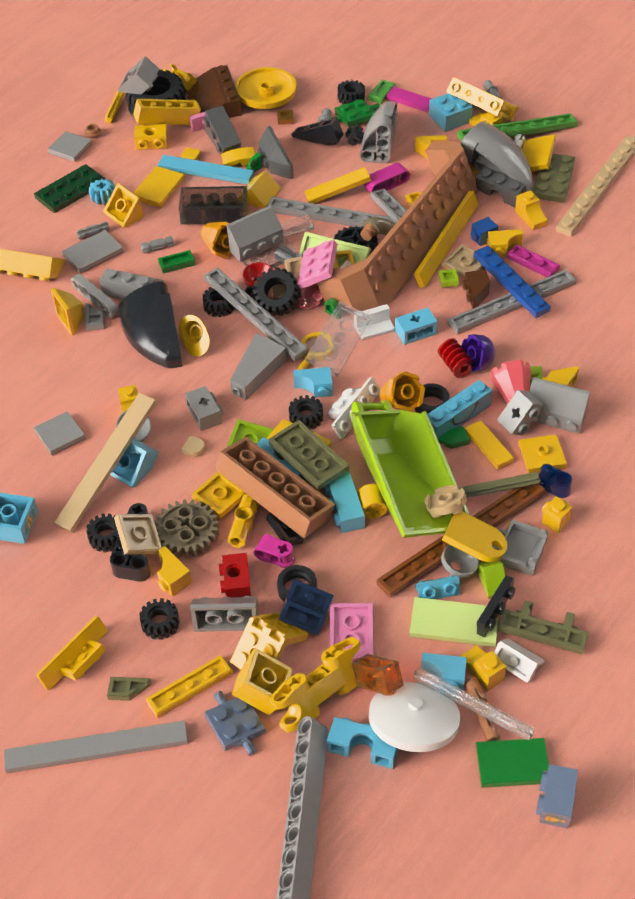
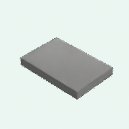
M104 230L63 250L62 255L79 273H83L124 252V250Z

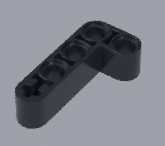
M136 503L129 508L127 514H148V511L144 504ZM118 536L110 556L113 575L121 579L138 582L146 581L151 573L147 557L141 554L125 555L120 537Z

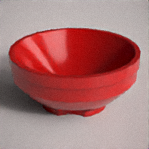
M262 262L249 264L243 270L244 283L247 286L254 287L257 277H262L261 273L263 271L265 273L269 272L268 269L272 267Z

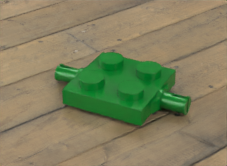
M358 99L354 102L335 107L337 117L334 118H337L339 122L346 124L348 127L369 121L380 107V104L368 105L363 99Z

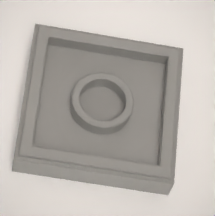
M65 131L48 148V153L75 162L92 145V140Z
M68 411L34 427L35 433L51 455L86 439L85 434Z

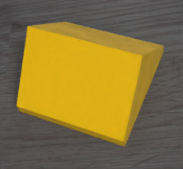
M265 170L251 179L238 195L237 200L265 208L268 206L271 197L277 196L281 187Z
M117 183L103 213L126 228L144 217L142 204L138 196L120 183Z

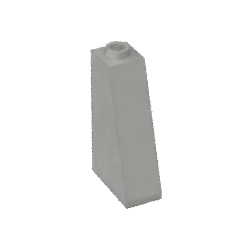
M256 333L230 379L231 392L235 396L247 400L287 361L286 347Z

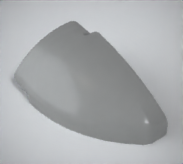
M386 101L370 118L363 135L360 158L363 161L386 163L390 160L398 114L397 101Z

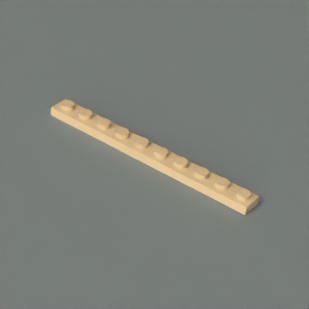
M627 135L556 225V232L570 237L573 235L635 154V137Z

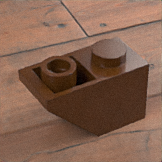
M486 269L465 272V280H462L463 290L467 291V302L471 303L472 309L478 307L489 295L490 279Z

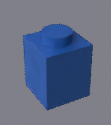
M490 217L472 223L470 232L472 240L479 246L487 244L488 231H498V225Z

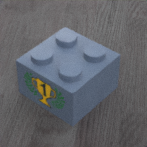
M549 764L548 771H543L539 791L544 792V794H539L536 815H540L539 823L568 828L572 818L578 769Z

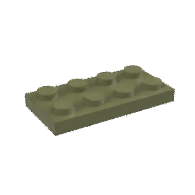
M552 154L549 168L538 171L533 193L541 200L565 203L575 157Z
M300 420L268 439L269 445L318 491L349 471V465Z

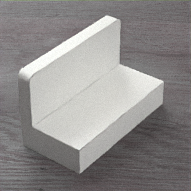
M387 304L354 313V327L361 340L395 331V327L390 320V308Z
M511 639L501 640L494 652L506 665V670L527 683L531 681L537 668L545 662L544 659Z

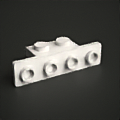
M369 377L361 389L349 388L343 391L342 396L332 405V408L327 413L330 419H336L332 424V428L339 439H344L353 427L350 412H353L352 403L356 401L372 403L380 393V388L373 377Z

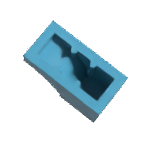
M330 367L293 370L294 388L308 390L314 394L315 398L333 396Z
M422 653L421 672L436 677L442 685L441 689L450 692L464 691L466 657Z

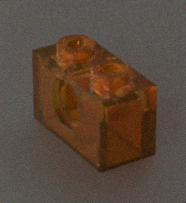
M366 654L352 663L356 684L359 688L389 696L404 686L399 662L396 660Z

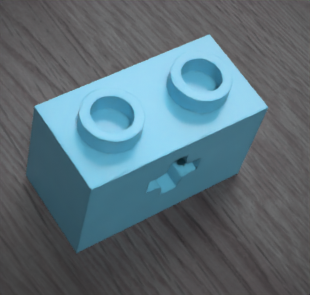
M429 308L421 309L395 318V332L405 345L436 335L438 321Z

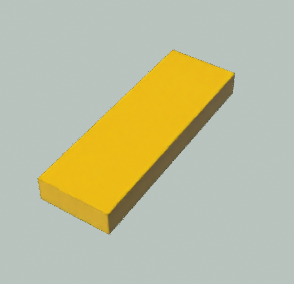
M481 420L465 427L468 437L497 470L514 462V457Z

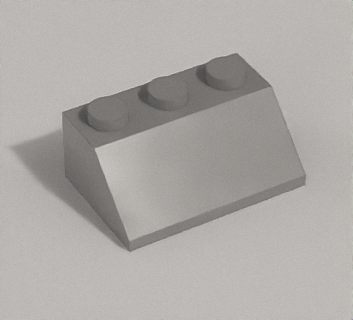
M271 205L227 225L230 252L240 262L284 242L283 228Z
M106 268L100 278L102 292L106 296L124 299L131 292L142 286L155 282H164L162 279Z
M533 377L529 392L543 404L539 415L533 419V422L580 434L586 417L590 392Z
M250 596L238 598L202 597L193 599L190 604L194 632L244 631L250 617L257 616L259 611L257 597Z

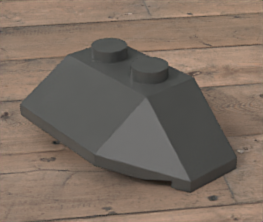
M267 126L259 141V149H257L262 155L263 165L265 168L267 167L271 174L293 179V165L272 127Z

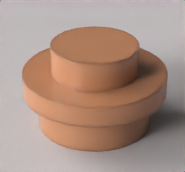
M97 124L86 126L85 134L88 137L95 138L101 133Z

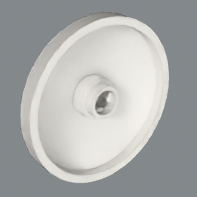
M402 682L381 689L373 697L369 708V722L375 734L387 744L411 752H428L446 746L455 738L459 730L460 712L456 703L443 691L422 683Z

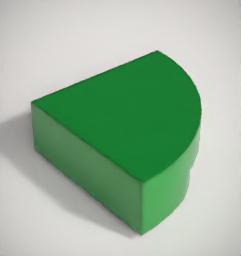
M259 152L249 160L247 169L254 170V172L263 168L262 155Z

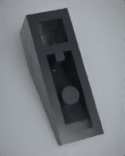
M333 118L297 127L291 135L294 138L323 145L330 143L335 145L340 142L344 134L338 119Z

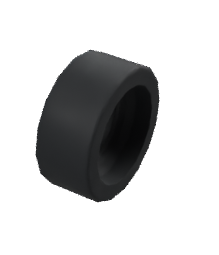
M428 383L423 385L425 387L424 398L437 397L443 402L436 406H428L423 403L416 407L415 411L417 413H422L423 411H426L427 414L450 399L449 392L438 384Z
M293 565L281 571L277 579V589L279 597L283 602H285L289 592L285 589V584L291 579H304L309 582V585L317 588L315 573L310 568L303 565Z

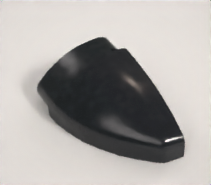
M155 282L131 292L119 304L121 325L127 340L141 355L166 368L182 367L175 319L167 284Z

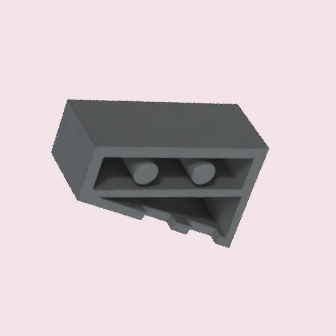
M220 106L206 110L205 118H203L204 130L215 145L217 152L222 154L241 148V142L224 107Z

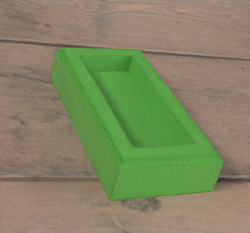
M382 79L368 95V100L382 104L387 99V94L395 87V83Z

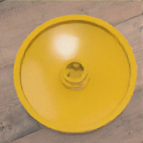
M274 67L252 69L241 75L235 85L240 101L249 107L257 109H272L283 106L294 98L297 91V84L293 75L283 69Z

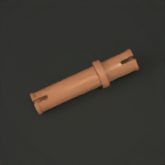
M470 678L464 682V685L470 696V705L475 709L486 741H499L501 737L487 706V697L482 693L478 679Z

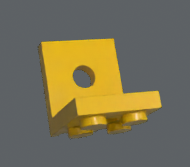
M276 612L252 616L247 623L230 663L242 669L255 648L279 661L286 645L306 641L309 633L279 620L280 615Z

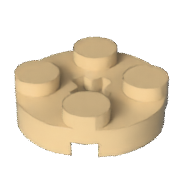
M455 485L440 487L434 490V495L430 497L429 494L425 498L427 511L431 513L433 518L450 513L458 514L463 511V505L467 501L464 489L461 488L460 490Z

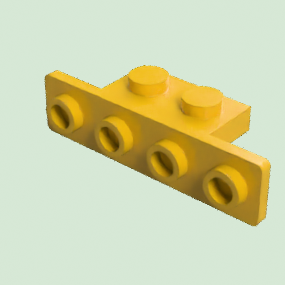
M94 616L36 674L45 689L50 690L63 676L77 681L93 663L100 659V656L106 649L98 641L108 632L100 617Z

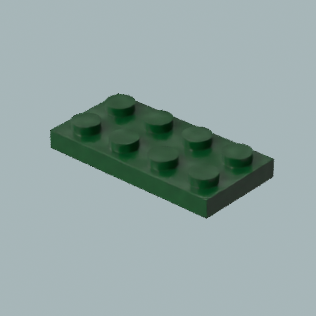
M85 164L35 192L34 196L36 200L50 211L56 213L89 194L90 184L95 183V180L106 179Z

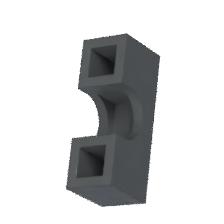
M483 166L475 176L478 191L490 196L496 190L503 196L504 203L513 207L516 206L517 195L526 192V184L486 166Z

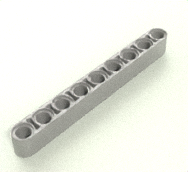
M309 716L304 717L300 721L297 729L277 899H310L328 728Z

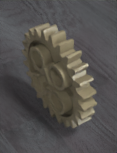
M184 499L183 504L175 501L176 506L168 504V510L162 508V514H157V520H154L161 546H165L173 554L178 552V557H181L182 553H185L189 557L190 552H193L197 556V550L204 553V546L211 548V542H216V536L219 535V521L217 515H214V509L209 510L208 504L202 507V501L195 504L194 499L190 503H187L186 499Z

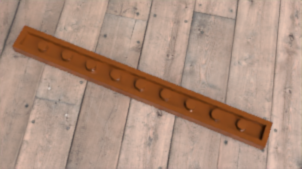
M540 484L514 488L473 515V517L496 527L544 495L545 489ZM443 536L378 578L377 585L391 598L442 563V553L449 544L442 541Z

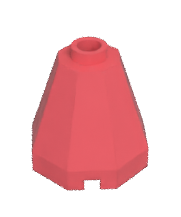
M523 360L502 363V368L497 369V367L492 369L490 375L492 383L507 404L517 390L529 391L531 367L528 362L524 364Z

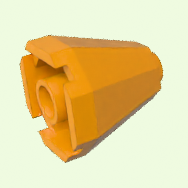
M214 222L204 225L201 230V236L211 253L224 259L229 258V255L232 253L229 249L227 225L230 223Z
M402 371L387 381L380 389L379 397L381 401L389 400L394 409L413 411L416 407L423 404L425 387L418 381L420 380L418 375Z

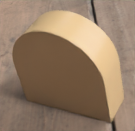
M189 436L181 449L182 453L192 457L200 456L205 449L204 442L199 438Z

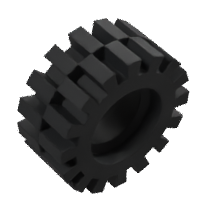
M353 80L341 82L337 87L339 102L348 104L358 99L365 100V85L362 82L358 83V80L355 82Z
M209 287L208 290L204 291L205 294L202 295L203 306L208 315L212 313L213 317L215 315L221 317V314L227 316V313L230 314L232 313L231 310L235 309L214 288Z
M305 395L306 398L299 396V400L295 398L294 402L291 401L289 406V420L292 423L300 420L309 429L310 427L315 429L316 425L320 426L323 421V406L318 398L315 400L314 396L309 398V395ZM302 411H311V412H313V413H311V414H309V415H302V414H300V412H302Z
M104 513L101 514L102 517L100 518L98 515L95 516V521L93 519L89 521L90 524H87L86 533L89 544H91L93 549L96 548L99 552L102 549L103 552H107V549L110 548L111 552L119 536L114 520L116 515L112 518V514L108 513V516L105 517ZM103 530H113L107 536L98 535Z
M160 598V602H157V599H153L152 604L148 601L146 603L147 607L143 605L139 618L142 630L146 636L149 637L151 635L152 639L158 636L159 640H162V636L165 635L166 638H169V633L173 635L175 629L178 630V610L174 603L171 604L170 600L167 599L164 602V598ZM157 615H166L168 617L162 623H153L151 621Z

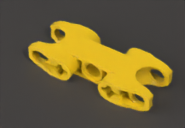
M350 637L330 646L321 655L323 664L307 676L304 674L291 676L272 694L269 700L271 706L277 710L289 706V710L279 723L281 729L287 733L297 730L300 721L304 717L309 716L316 719L319 716L320 709L318 705L333 693L346 694L358 686L370 670L369 664L363 660L351 663L361 647L358 639ZM285 697L283 700L277 701L279 698ZM296 719L294 723L288 724L292 720Z

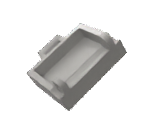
M511 520L506 530L498 528L507 541V551L499 561L503 563V567L533 576L548 540L549 532L545 529Z

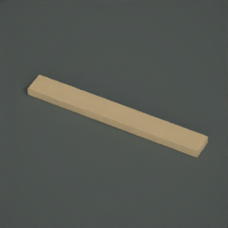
M141 393L137 395L54 522L57 526L71 533L74 532L156 405L155 399Z

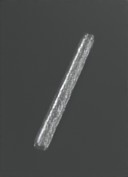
M422 668L415 670L413 674L414 680L526 740L532 738L534 734L533 727Z

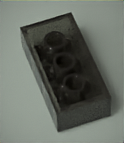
M247 186L181 187L179 201L180 223L188 225L214 222L232 223L247 216L249 202Z

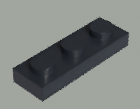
M506 575L477 620V635L485 638L488 631L494 629L496 618L498 615L503 614L507 600H511L515 594V588L513 587L514 578Z

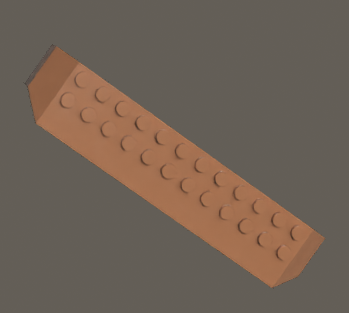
M433 141L427 147L425 152L435 178L367 259L344 269L333 268L332 277L317 283L325 302L333 298L338 301L341 308L363 311L385 304L388 305L419 267L468 191H474L475 195L478 192L468 158L458 141Z

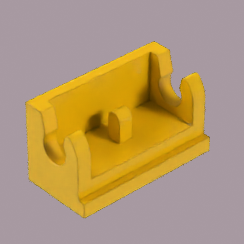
M170 64V67H172L171 73H175L184 83V89L189 91L197 82V78L188 72L178 69L174 64Z

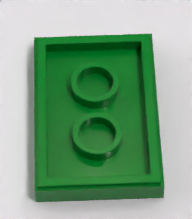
M544 738L476 742L475 747L481 788L540 784L543 771H548L549 762Z

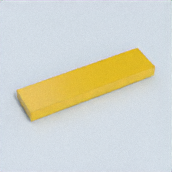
M363 167L304 192L308 202L315 204L370 182L371 179L366 167Z
M219 655L147 697L146 702L156 717L159 718L232 675L233 670L223 656Z

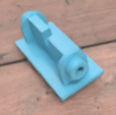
M450 575L449 577L423 582L420 580L419 583L415 584L419 598L439 599L460 595L459 576L453 577Z

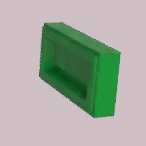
M191 250L158 258L163 274L196 265Z

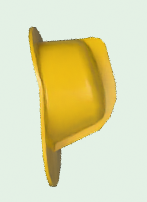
M195 315L183 317L179 323V334L187 351L193 356L199 357L204 355L210 345L207 325Z

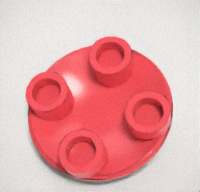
M317 283L303 289L300 288L301 297H298L299 303L295 305L303 309L317 307L323 300Z

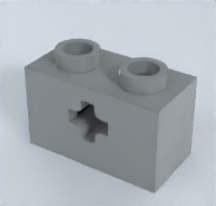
M206 386L185 393L186 406L201 431L222 424L221 415H223V410L220 404H216L213 392H209Z
M517 390L497 421L512 435H523L528 431L533 419L539 415L543 404L529 391Z

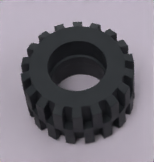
M275 267V270L269 268L267 273L263 271L261 273L263 276H258V283L254 284V295L258 304L273 316H276V314L283 316L284 312L289 314V310H294L296 308L295 304L299 303L298 297H301L300 287L291 272L288 273L284 268L280 270L279 267ZM276 284L287 286L286 294L282 298L277 300L268 298V292L272 286Z

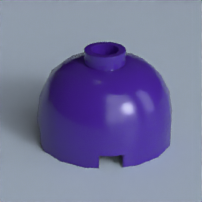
M468 335L469 337L462 341L461 348L472 359V371L487 369L494 362L496 350L493 342L485 335Z

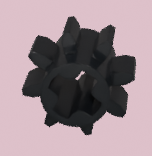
M358 125L350 126L345 133L348 139L347 142L351 145L361 144L364 132H362L363 128Z

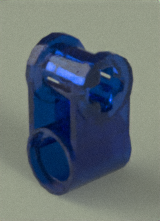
M543 464L540 468L541 471L538 473L540 477L539 484L545 491L559 498L568 497L571 493L572 476L550 464Z

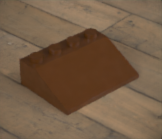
M220 65L206 71L197 77V82L189 91H186L188 100L197 101L201 109L200 113L223 106L229 118L242 116L240 98L228 65Z

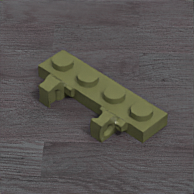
M526 600L524 601L522 611L504 610L498 631L583 655L589 632L579 630L576 626H573L575 614L567 612L563 624L535 618V616L531 615L533 602Z

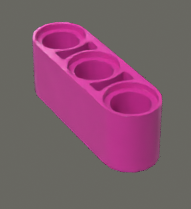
M394 163L369 174L371 181L363 184V186L370 193L381 189L388 191L406 183L411 174L400 163Z

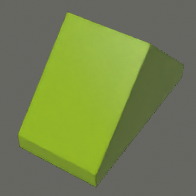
M500 561L479 562L476 571L486 595L490 599L505 577L504 567Z

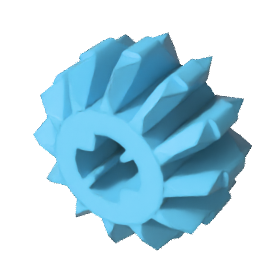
M109 179L95 180V183H91L89 195L92 202H96L97 205L108 203L115 189V184L113 181H109Z

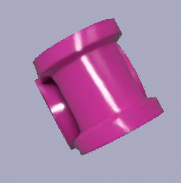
M263 535L254 550L256 558L281 568L292 566L295 561L291 543L274 538L271 535Z

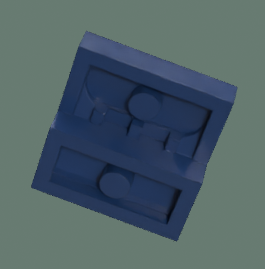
M293 579L279 620L319 636L334 595Z

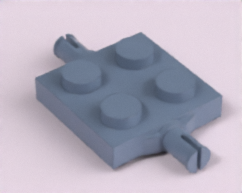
M219 691V694L216 692L214 697L219 705L205 711V717L223 749L227 751L234 747L244 746L248 756L254 755L257 750L252 741L256 737L265 734L266 730L254 708L239 698L226 700L222 691Z

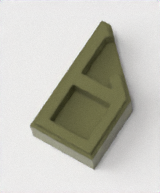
M110 677L107 698L108 700L130 701L151 686V678Z

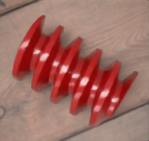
M450 338L439 346V356L456 378H463L471 373L472 359L465 353V350L461 348V345L455 338Z

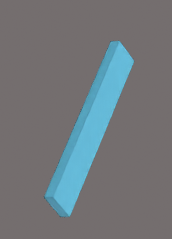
M163 155L158 163L159 167L179 173L246 185L254 176V170Z

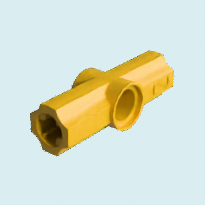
M248 494L243 495L239 508L235 510V519L228 536V543L235 548L245 546L249 532L253 529V521L259 503Z

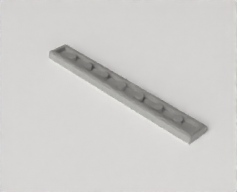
M271 197L268 204L278 214L356 227V225L357 227H362L365 220L373 216L395 223L388 216Z
M219 268L204 275V280L272 341L286 347V354L293 361L309 353V348Z
M564 270L529 286L542 298H545L575 285L576 279L567 270ZM509 293L448 319L447 324L458 335L519 309L523 305Z
M184 720L4 749L5 772L12 773L188 744L186 724Z

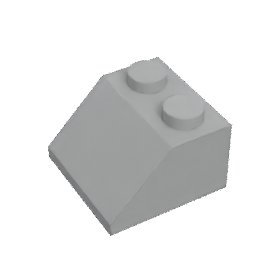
M146 56L143 57L126 73L118 91L140 95L145 91L148 92L153 87L152 83L158 77L157 72L159 68Z

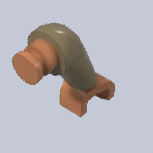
M373 216L365 220L363 223L364 228L360 235L367 241L371 240L372 236L378 234L387 235L395 223Z

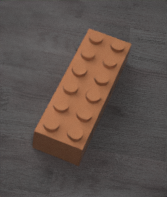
M244 437L220 451L215 469L301 537L306 538L329 522L335 504L248 437Z

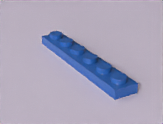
M487 245L474 251L473 257L535 318L550 312L551 306L493 249Z

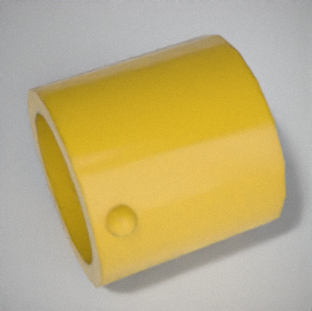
M368 484L359 489L358 498L366 518L375 519L386 514L387 505L377 484Z

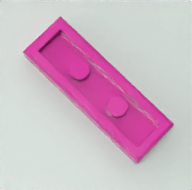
M393 87L387 94L388 100L397 101V103L425 112L429 111V100L432 98L397 87Z
M517 244L507 253L508 259L545 277L552 276L560 270L559 264Z

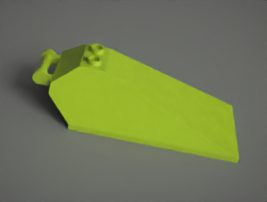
M389 400L374 403L353 402V412H350V417L358 445L402 537L445 534L453 513L433 518L431 513L427 511L425 498L429 494L430 497L434 495V490L448 485L457 486V483L427 412L417 413L407 410H393ZM464 504L463 512L469 514L467 507Z

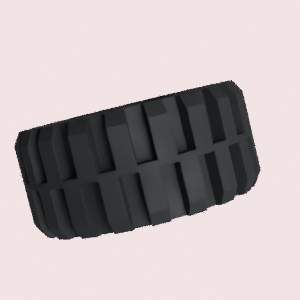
M159 69L157 72L158 77L152 83L153 87L148 92L145 91L141 95L126 93L128 110L134 117L136 99L186 100L184 83L181 78L175 73Z

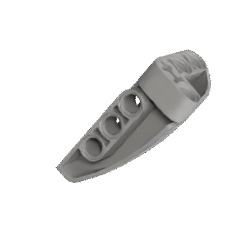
M482 121L465 135L461 146L465 151L468 161L473 163L478 171L483 166H486L526 184V192L532 191L533 178L530 165L521 148L506 133L490 123Z

